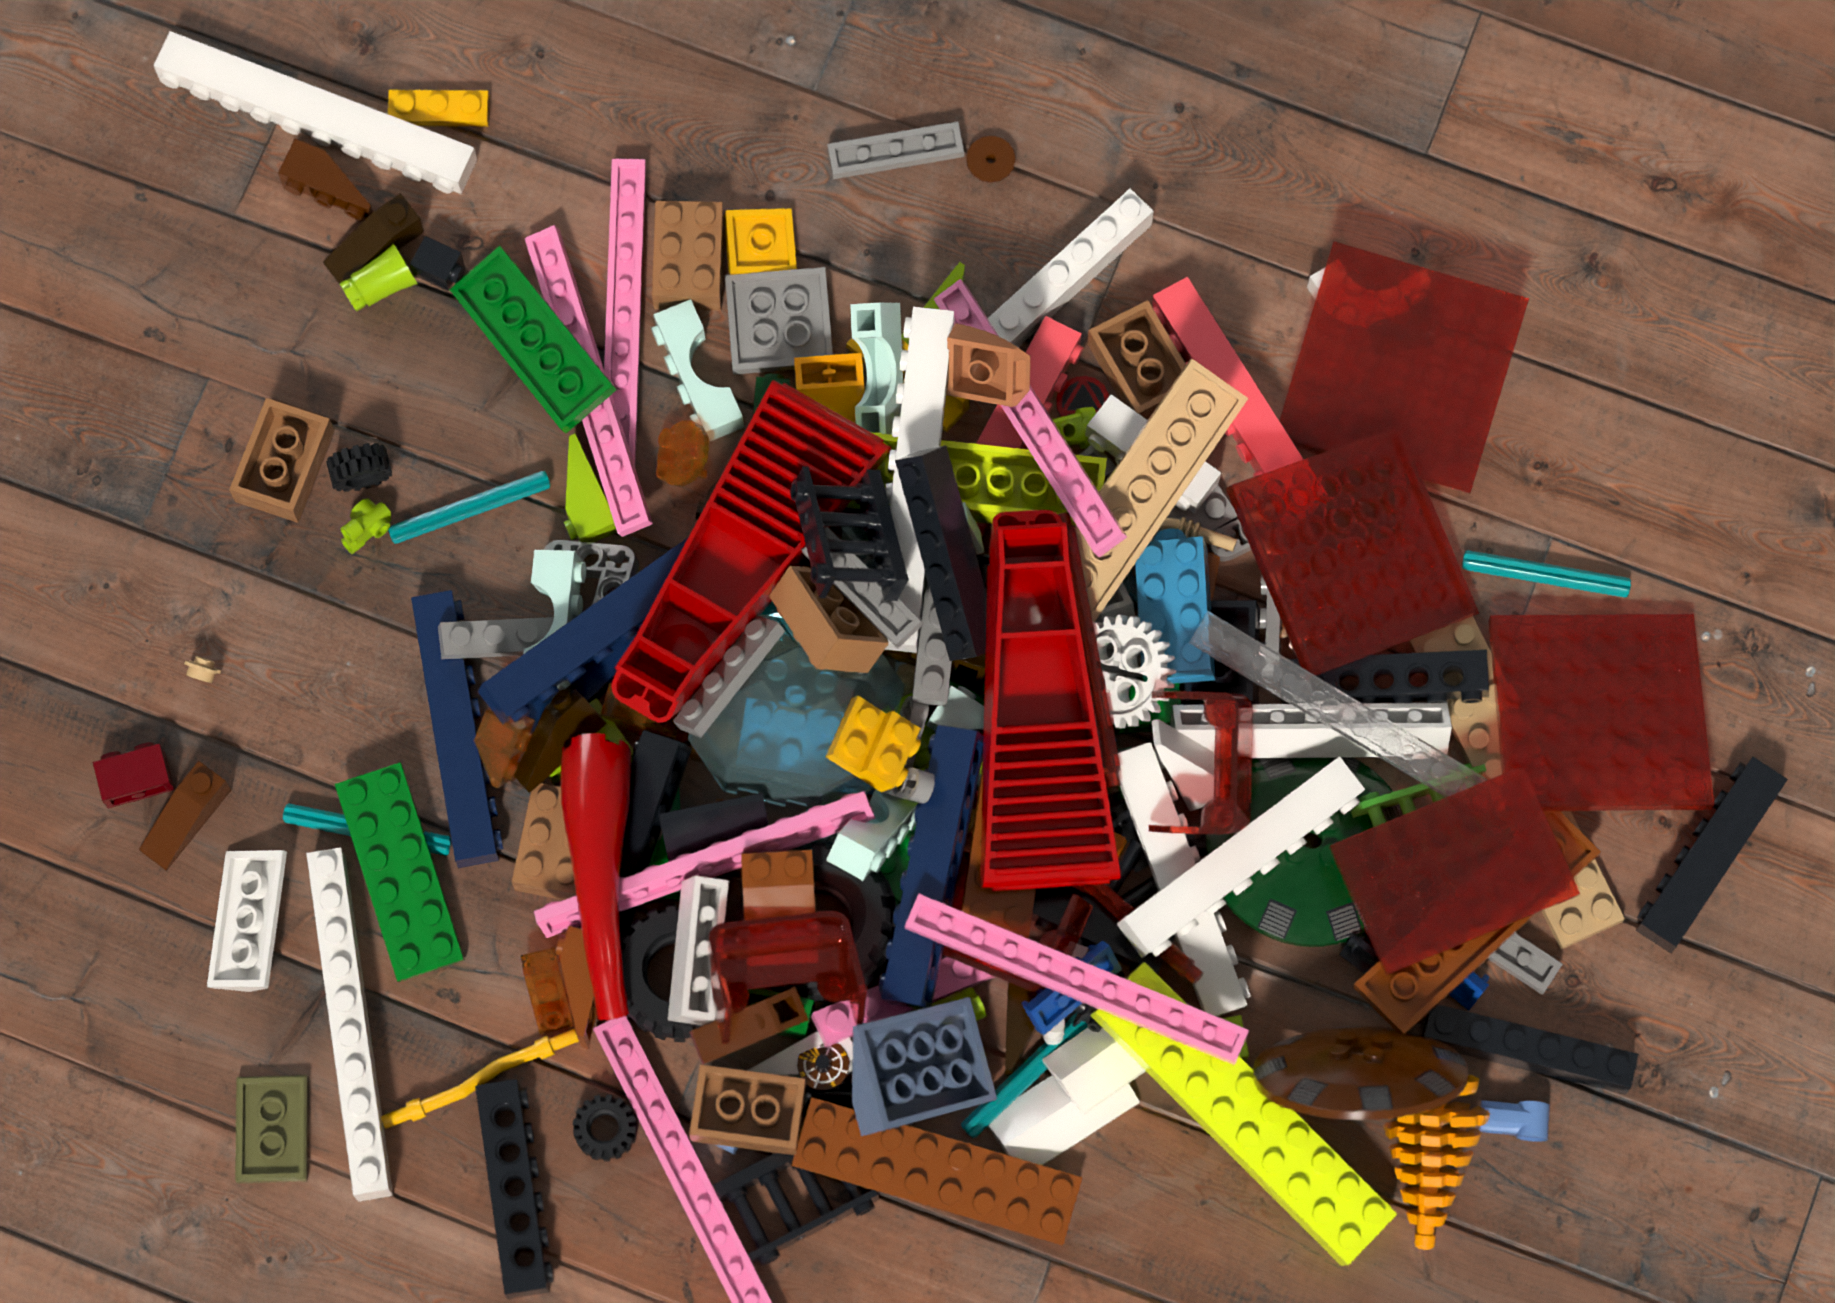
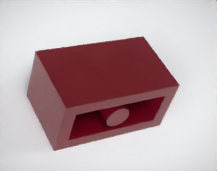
M153 742L142 743L135 746L134 751L123 754L118 751L109 752L100 757L101 760L92 762L102 802L108 809L175 790L166 753L160 743L156 745Z

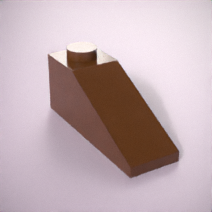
M198 761L174 791L139 848V851L167 871L232 791L227 782Z

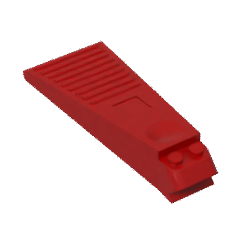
M773 380L636 637L615 667L617 672L611 685L615 698L658 723L666 722L680 712L683 705L691 699L702 685L704 679L711 674L722 660L726 651L734 645L745 631L746 626L757 615L760 616L772 600L769 595L789 566H800L806 559L802 552L806 544L796 503L792 501L790 496L791 483L793 480H796L802 466H809L813 484L857 486L858 483H861L867 469L876 470L889 454L891 446L885 444L884 439L786 383L782 385ZM817 499L820 512L842 513L852 501Z
M1050 510L1002 512L993 518L989 550L990 566L987 567L981 889L991 888L992 891L1110 884V880L1120 879L1121 874L1070 570L1067 524L1062 523L1060 516Z

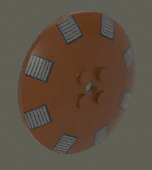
M1342 1026L1299 1034L1271 1045L1256 1058L1253 1064V1081L1258 1091L1267 1099L1300 1113L1333 1119L1377 1120L1414 1115L1450 1102L1466 1087L1468 1082V1066L1463 1056L1451 1046L1421 1034L1408 1032L1402 1035L1393 1028L1378 1026Z

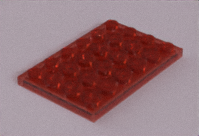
M1523 766L1334 843L1329 847L1386 976L1580 895V891Z

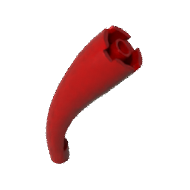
M587 733L572 738L571 746L562 748L561 807L597 1017L599 1020H612L629 1014L619 929V878L624 833L630 804L631 750L623 740H619L618 745L605 741V734Z

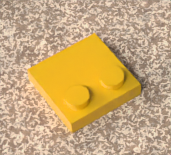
M792 208L725 210L724 223L729 275L797 269Z

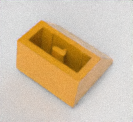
M862 353L795 357L796 390L856 423L855 406L861 401L865 392Z

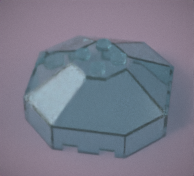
M763 616L778 622L785 632L704 735L700 738L689 733V742L724 792L736 795L738 790L755 794L763 793L764 802L784 807L786 802L806 806L805 812H807L814 806H824L838 801L847 794H857L863 791L867 793L875 789L826 758V754L851 698L859 695L885 713L892 710L897 713L905 685L883 654L880 655L868 673L816 669L809 661V656L801 644L794 638L793 632L784 618Z

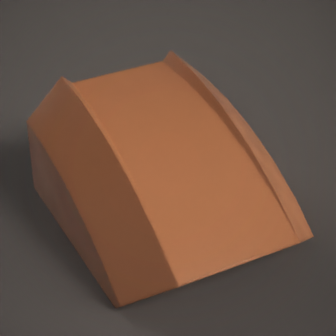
M955 323L947 337L949 369L946 395L1009 407L1017 406L1030 391V355L997 335L978 328Z

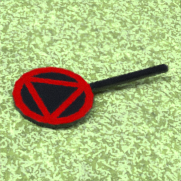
M1089 376L1074 377L1068 380L1061 393H1058L1056 398L1057 410L1061 417L1075 414L1076 409L1093 407L1097 413L1109 398V393L1106 387L1095 378Z

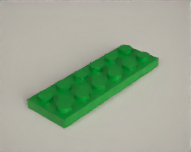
M501 246L497 247L449 289L565 434L617 390Z
M399 762L336 783V791L397 982L465 961L403 764Z

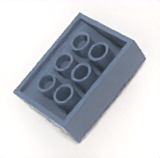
M970 997L853 1027L852 1103L861 1136L997 1100Z

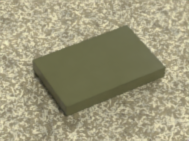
M308 1076L236 1077L235 1182L237 1184L307 1182Z

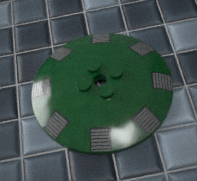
M1338 757L1255 758L1246 763L1231 776L1232 783L1227 785L1229 800L1213 804L1206 827V856ZM1341 757L1365 789L1356 796L1358 800L1373 792H1379L1380 796L1393 792L1390 786L1370 767L1353 757ZM1397 804L1382 809L1399 855L1404 856L1405 860L1412 859V836L1400 805ZM1353 807L1344 815L1340 809L1330 816L1333 823L1318 835L1314 830L1309 832L1319 837L1321 845L1318 848L1311 849L1303 845L1291 855L1285 850L1276 857L1280 862L1265 875L1258 870L1249 877L1253 884L1237 896L1232 890L1223 899L1233 913L1245 924L1271 939L1295 946L1324 947L1347 942L1354 933L1361 936L1375 927L1395 906L1407 881L1380 888L1376 875L1385 868L1384 863L1387 860L1369 814L1353 818L1351 813L1355 808Z

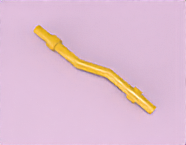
M574 1028L551 1038L547 1035L534 1040V1045L494 1060L456 1087L423 1100L418 1097L406 1102L405 1107L382 1115V1123L385 1129L410 1119L415 1122L427 1117L426 1113L466 1098L476 1091V1085L486 1084L503 1071L538 1057L543 1060L555 1055L554 1051L579 1042L576 1030Z

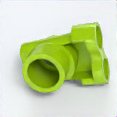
M1093 407L1078 408L1075 414L1052 418L1068 445H1079L1082 449L1091 446L1085 434L1088 423L1096 414Z
M366 498L355 505L350 513L352 520L340 528L344 536L341 541L346 550L354 554L371 537L380 538L388 531L391 522V511L384 503L380 502L375 505L369 498Z

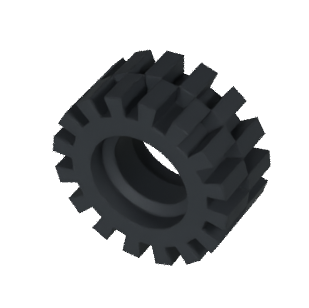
M365 443L360 447L359 445H354L351 449H341L342 452L333 453V456H329L327 458L328 461H326L332 487L339 492L342 490L349 492L352 489L360 491L364 487L366 489L372 488L371 485L382 484L381 481H387L392 476L387 450L384 445L379 446L378 443H374L371 446L370 443Z
M607 1094L606 1097L596 1095L594 1096L595 1099L591 1101L587 1099L583 1102L584 1106L577 1109L576 1118H573L572 1124L574 1138L582 1152L591 1156L592 1159L597 1161L598 1159H603L604 1162H608L612 1158L617 1160L622 1157L621 1155L624 1152L628 1153L631 1150L630 1146L636 1141V1119L632 1109L622 1099H616L612 1095ZM609 1115L617 1120L619 1130L613 1139L600 1141L593 1136L591 1127L594 1120L599 1116Z

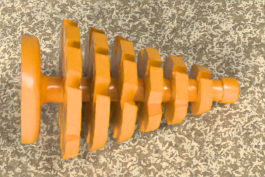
M1468 1075L1466 1087L1458 1096L1474 1094L1479 1087V1078ZM1454 1101L1429 1111L1398 1117V1121L1386 1122L1383 1125L1388 1138L1394 1139L1399 1137V1142H1402L1389 1146L1392 1159L1399 1158L1400 1162L1416 1165L1413 1167L1396 1166L1395 1173L1397 1179H1401V1182L1413 1185L1419 1184V1187H1404L1400 1189L1403 1202L1418 1205L1417 1209L1406 1210L1408 1222L1417 1225L1414 1245L1418 1249L1429 1250L1434 1248L1436 1241L1435 1227L1443 1226L1448 1214L1437 1211V1207L1451 1206L1456 1194L1452 1191L1438 1189V1187L1459 1186L1465 1174L1458 1173L1459 1170L1443 1166L1462 1167L1470 1163L1474 1152L1471 1150L1462 1152V1147L1477 1145L1482 1131L1476 1128L1466 1131V1127L1485 1125L1491 1115L1488 1110L1480 1106L1470 1109V1104Z

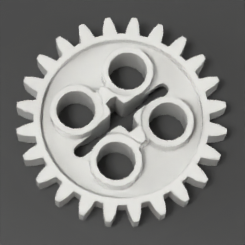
M1117 615L1115 620L1114 617L1106 616L1104 617V625L1100 622H1093L1092 628L1094 633L1084 630L1081 633L1085 639L1083 648L1095 721L1102 719L1103 726L1112 727L1115 724L1116 728H1125L1126 724L1136 727L1139 724V719L1141 721H1150L1149 711L1161 712L1160 706L1157 703L1158 700L1169 701V697L1163 692L1164 689L1174 688L1175 686L1167 681V676L1176 674V670L1167 667V663L1174 660L1175 656L1165 655L1164 653L1170 646V643L1158 642L1162 632L1158 630L1151 631L1152 623L1143 621L1140 624L1139 617L1131 616L1128 620L1126 615ZM1112 642L1114 653L1109 658L1107 656V647ZM1142 651L1145 656L1144 664L1141 667H1139L1137 663L1138 654ZM1098 661L1105 665L1118 666L1122 670L1146 675L1148 680L1144 682L1134 677H1125L1117 672L1106 671L1097 668L1095 663ZM1103 676L1105 679V687L1100 692L1098 688V681L1100 677ZM1132 685H1134L1136 689V696L1131 701L1128 696L1129 688Z

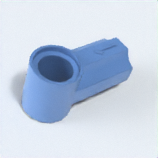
M1481 1101L1480 1107L1488 1110L1491 1115L1487 1124L1479 1126L1480 1131L1516 1135L1517 1139L1525 1141L1543 1142L1548 1140L1550 1104L1538 1101H1520L1518 1104Z

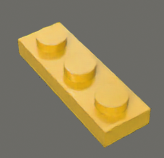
M389 90L388 115L417 126L488 127L489 93L488 91Z

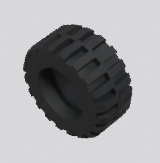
M676 903L665 904L666 909L658 912L656 908L647 911V917L641 921L637 918L630 924L631 930L629 933L622 935L620 942L624 984L629 1010L628 1017L633 1019L637 1027L644 1032L650 1031L654 1033L655 1038L665 1041L666 1037L674 1038L675 1042H685V1038H691L690 1031L706 1024L696 1025L668 1021L669 1002L659 998L653 992L648 982V967L651 959L664 947L676 943L679 907L676 906ZM726 921L724 922L715 1021L737 1012V1006L741 1003L744 987L748 983L746 958L741 942Z

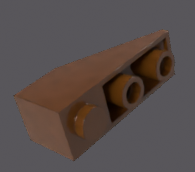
M294 139L278 171L281 183L284 185L283 188L297 196H301L302 193L311 196L316 203L326 208H332V206L341 208L346 215L353 219H367L373 213L371 205L328 153L323 149Z
M794 987L694 1029L689 1033L702 1064H706L809 1019Z

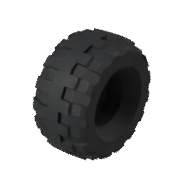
M818 839L788 851L812 850L815 894L830 895L843 902L851 918L848 937L836 949L825 953H818V963L751 966V968L768 987L776 992L782 993L795 987L799 997L812 999L814 1002H824L825 1004L857 994L865 989L883 971L889 960L886 957L887 944L894 937L896 927L893 922L896 900L889 881H887L880 869L877 873L872 870L864 880H861L826 861L834 843L828 842L827 839ZM742 890L737 911V928L742 950L747 960Z

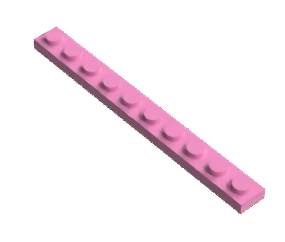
M612 159L604 371L607 378L617 389L612 394L635 466L646 161L645 159Z
M553 225L526 237L525 241L543 298L605 374L560 230ZM610 395L588 414L582 422L617 533L624 537L652 525L653 522L613 397Z
M961 279L934 298L939 309L954 311V325L957 323L971 326L999 336L969 288ZM1031 385L1030 391L1017 406L1001 405L1093 552L1100 558L1126 539L1125 532Z
M864 791L857 794H847L840 800L830 804L814 806L807 812L797 816L781 818L774 824L764 828L748 830L741 836L731 840L715 842L701 851L692 854H682L668 863L659 866H649L642 872L626 878L620 877L619 912L681 890L682 881L690 877L714 878L742 867L741 854L788 851L840 832L850 819L864 823L876 819L872 806ZM576 896L563 901L550 902L544 908L534 911L536 922L546 938L567 931L568 926H581Z
M918 894L905 925V929L1233 1065L1237 1061L1249 1031L921 894Z
M627 1017L612 1019L593 1028L731 1303H772Z

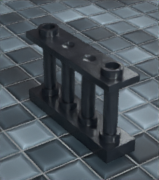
M802 466L796 480H793L791 483L790 496L792 501L796 503L811 564V581L816 585L818 597L826 598L834 581L872 582L881 586L884 601H898L909 579L880 470L867 469L861 483H858L857 486L813 484L809 466ZM817 499L856 500V503L860 504L862 513L820 512ZM824 526L862 527L864 531H867L869 541L827 539ZM831 553L870 555L874 559L876 569L834 567Z
M774 1153L713 1184L721 1202L727 1199L730 1203L734 1202L757 1247V1250L749 1253L750 1260L753 1265L760 1262L762 1266L778 1259L781 1256L779 1251L853 1213L859 1217L875 1208L874 1202L879 1200L877 1191L871 1190L864 1193L861 1186L843 1181L852 1201L833 1210L815 1173L791 1166L794 1155ZM789 1167H792L793 1171H798L821 1216L801 1226L778 1181L780 1178L779 1172ZM760 1183L761 1187L765 1186L789 1231L788 1234L772 1242L769 1241L746 1196L749 1194L747 1189Z

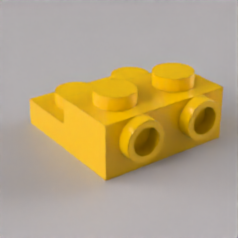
M858 695L851 698L826 754V758L882 793L895 788V786L899 787L905 781L908 769L904 766L908 757L914 756L921 745V740L917 738L921 728L893 710L885 713Z

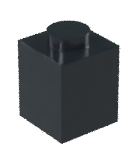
M427 236L424 237L410 263L413 276L448 292L454 283L462 279L466 268L460 251Z

